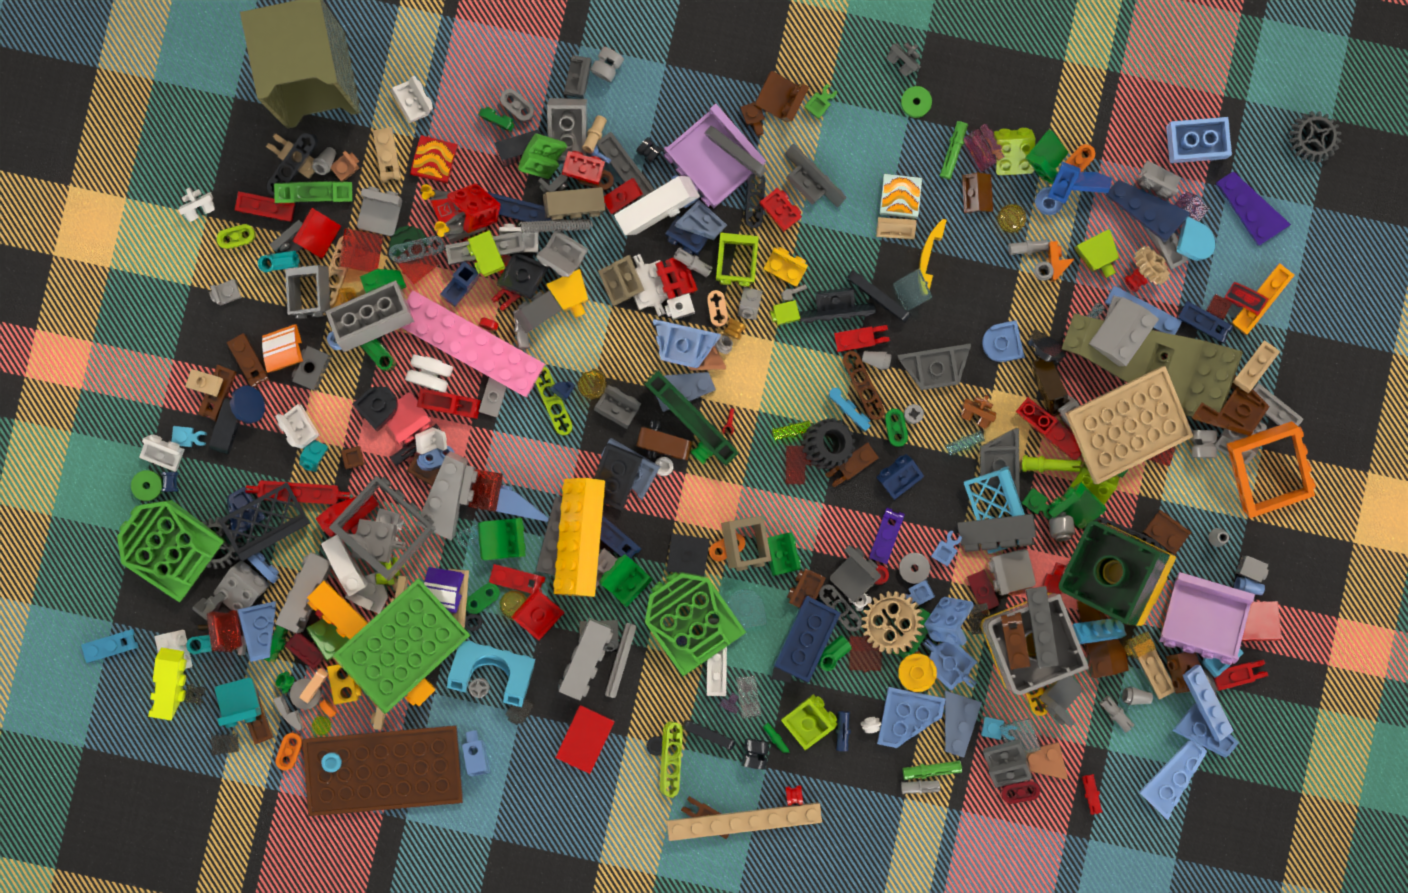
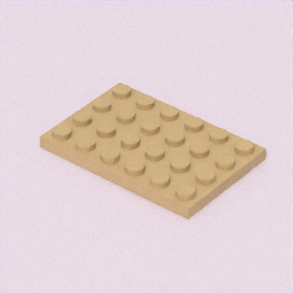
M1161 366L1065 413L1094 484H1099L1194 437L1166 366Z

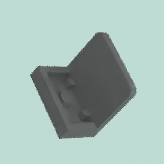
M848 545L844 551L850 557L830 576V580L851 601L857 602L881 575L876 570L878 566L871 559L866 561L863 558L865 554L858 547L854 549Z
M1068 676L1053 682L1039 699L1047 706L1045 710L1054 716L1053 718L1060 725L1065 723L1071 728L1075 721L1065 710L1081 694L1083 689L1072 676Z

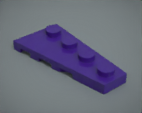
M1234 171L1216 182L1257 246L1291 225Z

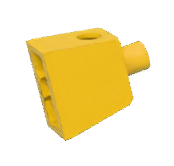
M580 269L574 271L569 277H561L546 284L564 312L572 309L575 318L586 314L582 304L589 300Z

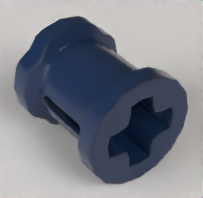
M161 472L163 476L161 492H179L177 488L179 472Z

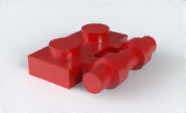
M674 258L665 261L666 268H664L662 261L655 264L658 270L656 271L657 276L661 278L664 286L662 289L667 294L669 300L676 297L673 290L677 291L678 296L697 291L696 284L687 265ZM667 274L671 275V278L673 280L672 284L670 283Z

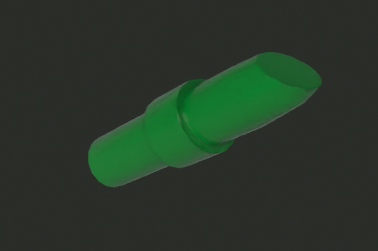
M766 723L763 729L770 736L771 741L777 745L782 753H790L780 735L775 732L769 723Z

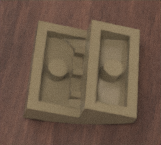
M630 255L598 271L613 306L645 291Z

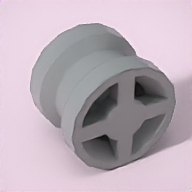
M916 404L908 406L903 412L905 421L910 424L920 422L924 416L923 409Z
M477 678L469 685V691L475 698L484 697L490 688L489 683L484 678Z

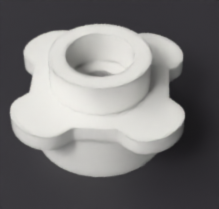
M864 594L861 597L862 601L853 602L849 599V602L856 606L857 611H862L864 606L872 602L871 597Z
M869 717L861 722V726H863L862 728L865 730V733H874L880 730L881 722H879V718Z

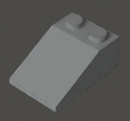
M549 98L547 104L548 137L563 141L567 145L566 150L558 160H566L568 151H579L584 156H587V152L582 149L587 138V99Z

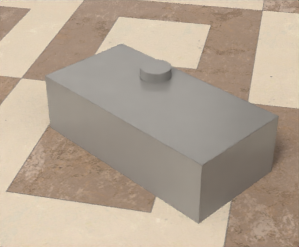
M393 281L325 311L336 342L343 352L415 322L404 293L397 281Z

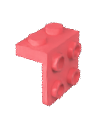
M410 392L398 399L397 411L393 418L387 422L399 444L405 443L407 445L415 439L414 436L417 433L428 430L433 422L423 408L417 407L418 400Z

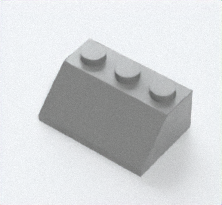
M1121 297L1089 344L1117 366H1127L1159 318L1146 308Z

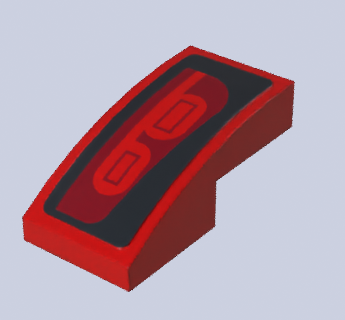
M1237 282L1232 284L1224 299L1239 308L1243 307L1259 316L1269 298Z

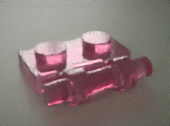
M987 124L979 127L983 134L977 129L963 140L981 172L997 163L994 155L998 161L1005 157L1002 153L1001 145L997 144L993 137L994 133L992 129L989 130Z

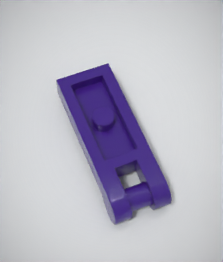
M886 508L869 555L870 559L884 564L888 563L904 519V513H896L892 509ZM889 518L895 520L894 526L887 524Z

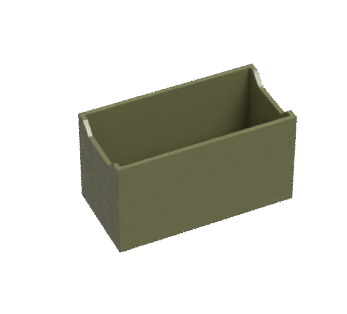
M295 0L240 12L257 99L286 128L296 127L304 115L342 108L351 115L361 113L345 32L323 0Z

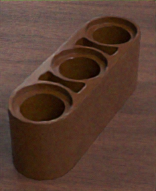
M641 427L636 446L688 461L692 441Z

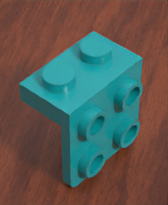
M249 677L215 687L222 716L218 718L219 726L233 727L238 725L237 721L244 720L245 723L256 720V716L262 714L252 678Z

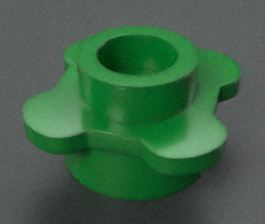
M285 671L277 676L275 685L277 688L282 689V693L286 694L292 687L295 679L289 675L288 671Z

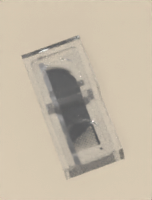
M755 675L736 678L742 719L761 716Z

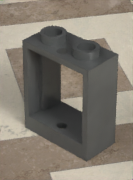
M314 265L285 269L287 314L295 316V319H306L307 315L323 317V313L331 309L329 267ZM316 276L318 308L302 309L300 278Z

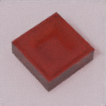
M1214 294L1206 311L1224 320L1232 302Z

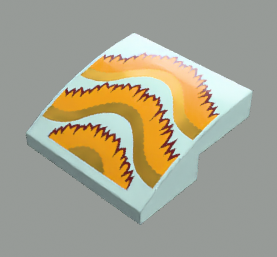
M884 174L880 214L918 219L922 178Z

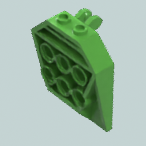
M173 500L137 505L130 513L131 518L125 521L119 528L120 533L117 539L121 563L176 601L181 602L225 540ZM167 519L172 524L171 529H168L165 525ZM185 533L190 536L189 543L184 540ZM155 535H158L160 537V544H157L155 542ZM174 549L179 552L178 558L173 556ZM145 550L149 553L148 560L143 556ZM163 564L168 568L167 574L162 571Z
M674 572L666 577V583L662 584L659 581L656 583L657 585L651 588L652 592L649 594L645 623L682 676H685L744 635L746 631L707 576L684 572L677 574V572ZM699 594L704 595L706 599L701 605L695 603V597ZM681 606L689 607L690 611L687 615L679 614ZM710 614H717L719 616L716 623L712 624L708 621ZM665 617H672L674 623L672 626L667 627L663 624V619ZM695 625H701L703 631L701 634L696 635L692 632V628ZM679 636H685L687 642L685 645L680 646L676 643V639Z

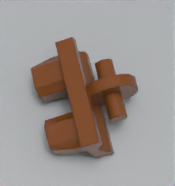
M985 394L983 399L976 396L974 402L966 398L963 402L961 417L970 421L975 413L980 416L977 425L986 429L991 422L994 423L997 413L990 410L993 404L987 402L989 396Z

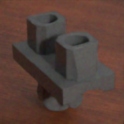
M894 43L890 47L892 50L886 58L892 64H895L901 58L905 64L899 71L905 77L918 71L921 66L911 55L916 60L920 57V54L916 52L919 46L915 44L911 47L908 43H905L903 47L908 51L906 52L898 43Z

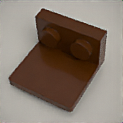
M771 71L754 104L787 123L793 121L809 86L804 83L797 85Z

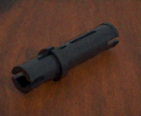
M437 424L432 426L433 428L441 430ZM416 439L407 445L404 444L402 449L390 456L396 467L407 458L415 456L414 453L417 452Z

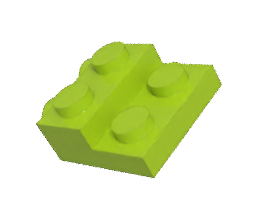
M814 694L781 720L805 750L832 731L837 725L836 716L831 711L827 712L823 707L825 705L824 701L819 696L815 697Z

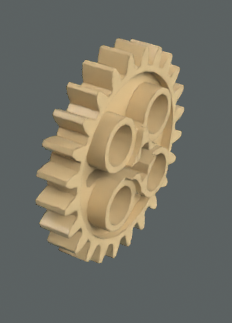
M889 591L887 592V597L880 594V600L873 598L875 604H867L870 610H864L863 612L867 614V617L862 618V620L866 621L862 628L867 629L864 636H870L867 642H874L873 648L880 646L879 651L883 652L886 649L888 654H891L892 649L895 654H899V648L903 652H906L905 646L913 648L911 642L918 643L916 635L922 636V633L918 630L919 628H924L923 625L919 624L924 618L918 616L922 613V610H916L919 604L916 602L911 604L913 598L909 597L906 600V594L904 593L899 597V592L895 591L893 596ZM897 604L899 610L897 613L892 614L891 607ZM883 609L886 610L890 618L896 620L894 623L904 634L902 637L898 630L891 626V621L882 612ZM882 616L884 619L883 624L877 626L876 619ZM909 619V628L903 629V621ZM893 631L895 638L892 641H888L887 635Z

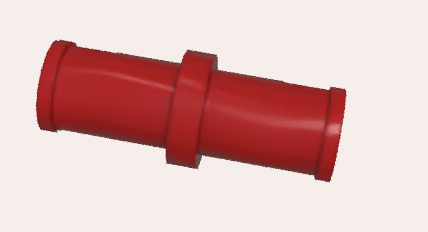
M1094 774L1082 776L1086 791L1084 795L1088 800L1090 814L1102 813L1103 810L1098 796L1100 791H1097Z

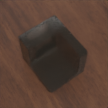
M238 732L212 735V755L238 752Z

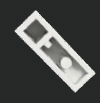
M335 535L321 543L348 596L367 586V580L339 536Z

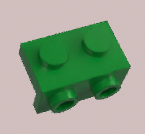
M792 532L767 538L771 556L769 564L772 576L801 569V560L797 554L796 540Z

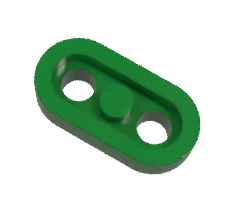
M490 107L481 108L478 116L508 132H512L515 127L512 123L513 119L505 115L502 117L496 115V111Z
M891 409L885 415L888 439L893 446L900 447L908 440L905 417L901 410ZM892 415L897 416V422L891 421ZM895 434L901 435L900 441L895 440Z
M487 583L467 598L466 610L472 614L483 611L499 598V587L496 584ZM488 589L493 590L492 596L487 595L486 592ZM474 600L478 603L476 608L471 606V602Z

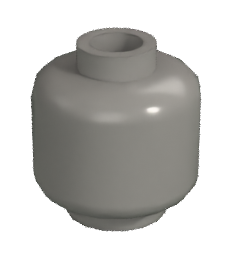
M1061 512L1055 518H1050L1049 530L1051 537L1059 542L1070 540L1075 534L1073 517L1066 515L1065 512Z

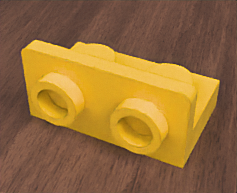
M774 247L763 270L797 288L808 267L805 264L806 261L801 257L796 256L794 258L788 255L789 251L782 247L778 249Z

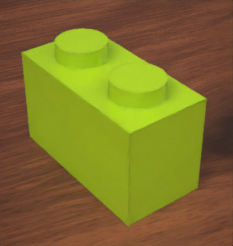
M490 230L468 239L470 244L467 245L470 255H475L477 262L474 265L478 274L482 273L486 277L506 269Z

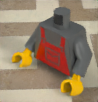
M422 185L420 191L423 193L421 197L424 200L429 199L430 196L432 197L430 200L438 218V222H436L434 227L435 231L438 230L437 235L439 237L444 235L448 237L452 234H461L464 231L466 214L447 198L448 193L451 192L435 189L432 191L430 185Z

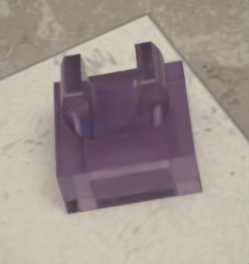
M731 693L728 700L722 698L718 706L736 715L739 707L735 703L739 696Z

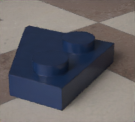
M245 487L240 488L227 497L229 513L253 501L250 494L246 493ZM250 508L244 510L242 518L253 521L256 510ZM258 511L255 522L260 523L266 518L262 512ZM230 518L231 530L236 529L238 519ZM241 521L238 531L242 533L247 531L252 523Z

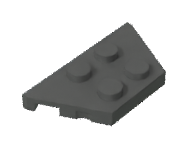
M971 344L897 355V358L921 391L959 385Z
M1014 428L980 446V476L1008 466L1018 496L1019 428ZM991 477L987 484L997 489L1000 484L999 477Z

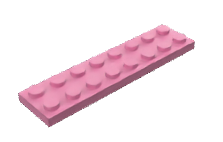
M412 290L407 303L415 322L401 328L524 397H528L546 364Z

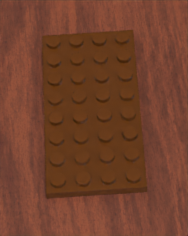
M457 725L302 739L308 817L463 803ZM331 752L337 753L342 760L341 767L335 772L325 771L321 764L322 758Z

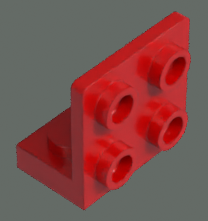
M477 183L448 193L447 198L466 214L463 230L467 233L498 221L501 204Z

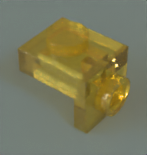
M1148 631L1125 640L1126 645L1123 646L1128 657L1131 656L1134 659L1156 649Z

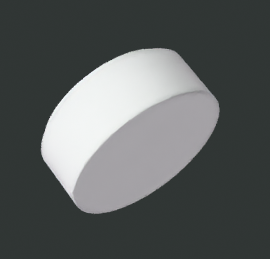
M660 457L656 460L655 463L661 466L657 473L658 475L668 476L672 473L673 463L669 458Z

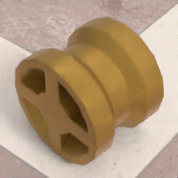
M729 318V325L727 328H724L723 332L740 340L742 337L741 332L745 330L746 325Z

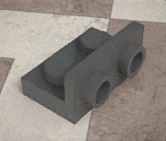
M298 220L269 245L277 253L296 251L297 253L303 247L294 243L293 240L303 223Z

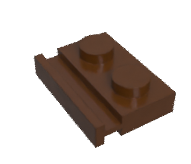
M1158 510L1155 517H1153L1143 533L1158 541L1162 547L1173 555L1178 552L1187 537L1192 533L1162 510Z

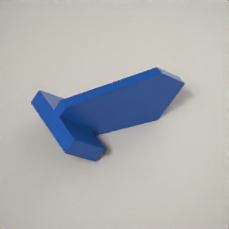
M1062 162L1048 197L1066 204L1072 190L1108 193L1112 178L1098 172H1080L1081 168Z

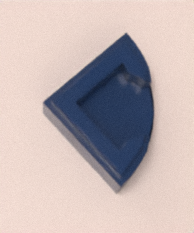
M569 381L557 382L550 387V390L565 401L574 389L575 384Z

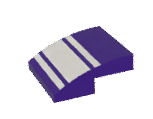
M428 567L424 585L450 613H457L462 597L459 591L464 574L457 571Z

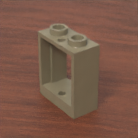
M763 515L721 523L729 568H736L737 571L747 570L748 565H753L754 568L765 566L764 562L771 561ZM754 525L759 558L741 561L735 528Z

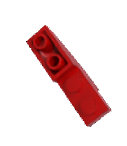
M1027 397L1016 410V413L1058 450L1064 452L1072 460H1078L1082 453L1075 436L1058 423V420Z

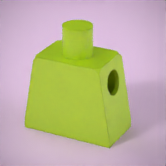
M1110 229L1074 247L1075 251L1092 272L1101 268L1106 278L1116 273L1111 263L1119 259V255Z

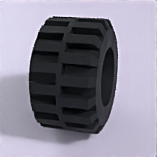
M828 418L806 429L807 432L803 434L805 440L802 441V445H804L802 451L807 454L805 458L811 460L810 464L813 466L817 465L819 469H830L846 463L853 454L851 452L855 449L852 446L855 443V439L851 437L853 435L852 431H848L849 426L847 424L843 425L841 420L836 421L835 418ZM824 435H827L833 443L832 453L824 446Z

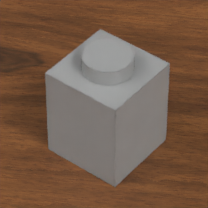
M1242 556L1235 573L1256 582H1262L1268 575V564L1249 556Z

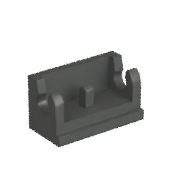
M576 55L571 57L564 95L585 98L592 64L591 58Z

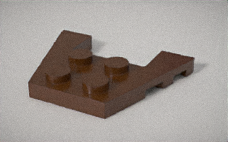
M1232 383L1231 388L1234 389V392L1220 413L1201 403L1192 417L1194 420L1251 436L1270 406L1253 389L1247 393Z

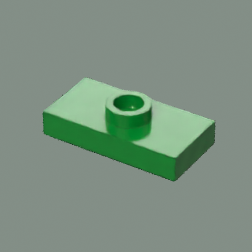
M279 625L276 626L272 636L270 658H265L264 660L268 662L276 661L279 652L285 647L288 629Z

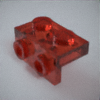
M232 610L228 613L210 612L207 614L212 651L232 652L242 647L237 610Z

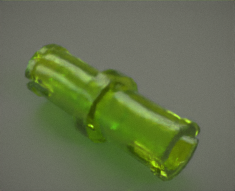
M807 420L796 424L788 423V426L772 429L773 438L775 441L786 437L794 438L796 435L806 433V429L811 426V423Z

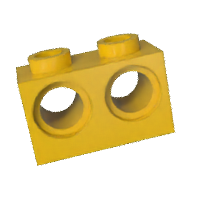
M339 664L327 667L334 705L357 701L360 699L359 696L362 695L361 688L349 675L346 679L340 677L339 671L342 667ZM345 687H349L352 691V695L349 698L343 695Z

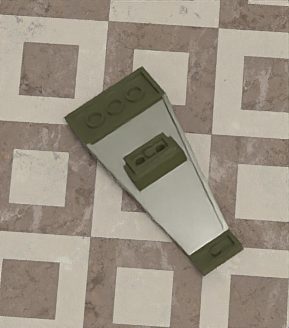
M1074 313L1062 346L1063 351L1080 355L1127 383L1161 366H1166L1185 416L1193 417L1201 403L1206 404L1219 413L1225 406L1243 354L1242 351L1203 340L1151 330L1127 366H1117L1089 344L1105 320ZM1168 354L1167 359L1162 360V356Z

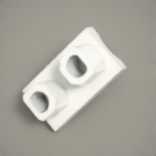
M189 187L186 189L188 195L183 196L182 200L184 202L191 201L180 206V209H178L180 214H184L187 220L191 222L199 218L195 208L201 206L205 214L215 210L212 201L213 196L209 192L196 199L197 196L201 195V191L198 189L193 192Z

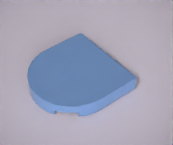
M1017 320L996 324L985 332L982 339V347L985 354L991 360L1007 362L1025 358Z

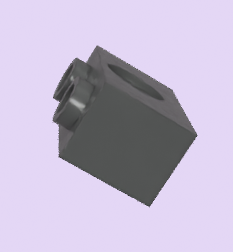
M307 346L301 352L303 362H300L299 367L296 366L292 373L293 382L317 391L332 356ZM309 363H313L315 366L312 373H307L306 366Z

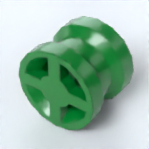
M702 441L698 443L696 449L690 451L703 465L708 457L714 455Z

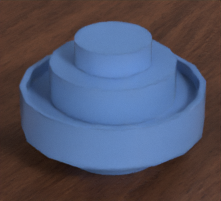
M1051 187L1042 188L1035 198L1037 209L1045 215H1054L1063 206L1062 202L1048 197Z

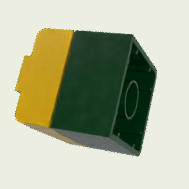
M1091 521L1087 524L1059 582V589L1061 592L1125 624L1143 626L1153 605L1156 604L1176 556L1116 527Z

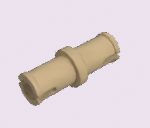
M596 116L592 127L587 131V138L582 146V149L587 153L594 152L598 140L602 137V130L607 123L603 116Z

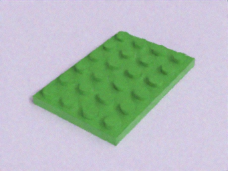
M418 578L334 653L332 657L377 707L386 714L459 647L470 634Z

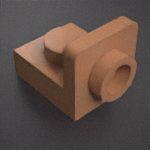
M346 151L331 166L332 171L341 182H344L360 169L357 165L359 160L353 153L348 154Z

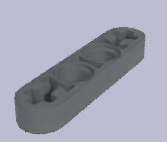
M710 126L704 134L712 142L756 176L761 178L767 171L759 161L713 126Z

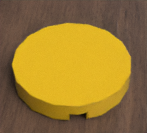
M921 653L911 654L901 661L898 668V677L901 684L908 690L923 692L929 689L936 680L937 668L928 656Z

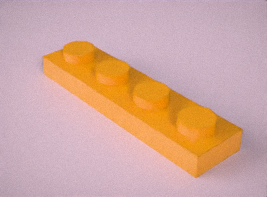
M1279 263L1256 291L1269 298L1259 316L1243 308L1231 324L1245 335H1248L1295 275Z

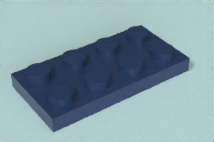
M805 596L773 666L809 683L841 612L809 596Z

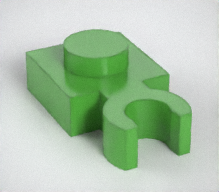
M829 84L824 86L822 95L816 92L804 106L818 120L831 106L828 100L835 98L837 94L836 90L833 94L826 92L830 86Z

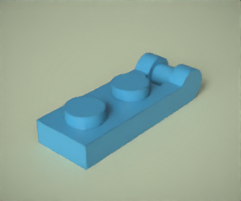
M832 388L830 390L829 398L865 432L871 426L868 417L863 413L859 414L855 410L857 407L849 399L845 401L841 397L840 389Z
M134 629L82 644L86 663L139 648L138 643L134 640ZM122 638H126L128 645H123Z

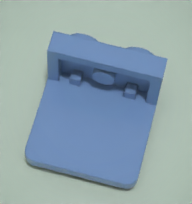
M949 597L941 598L924 623L931 639L937 642L941 641L952 645L964 646L967 639L961 629V625L973 609V602Z

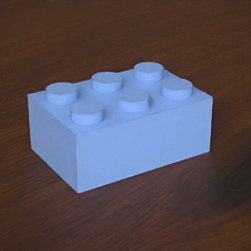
M1228 117L1172 121L1166 126L1170 163L1227 159L1232 155Z

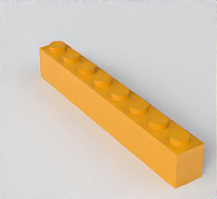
M325 580L307 597L310 600L308 604L315 611L319 609L323 613L321 617L328 624L333 623L337 627V633L343 638L347 636L351 639L368 624ZM424 678L405 698L413 706L415 704L420 706L436 688Z

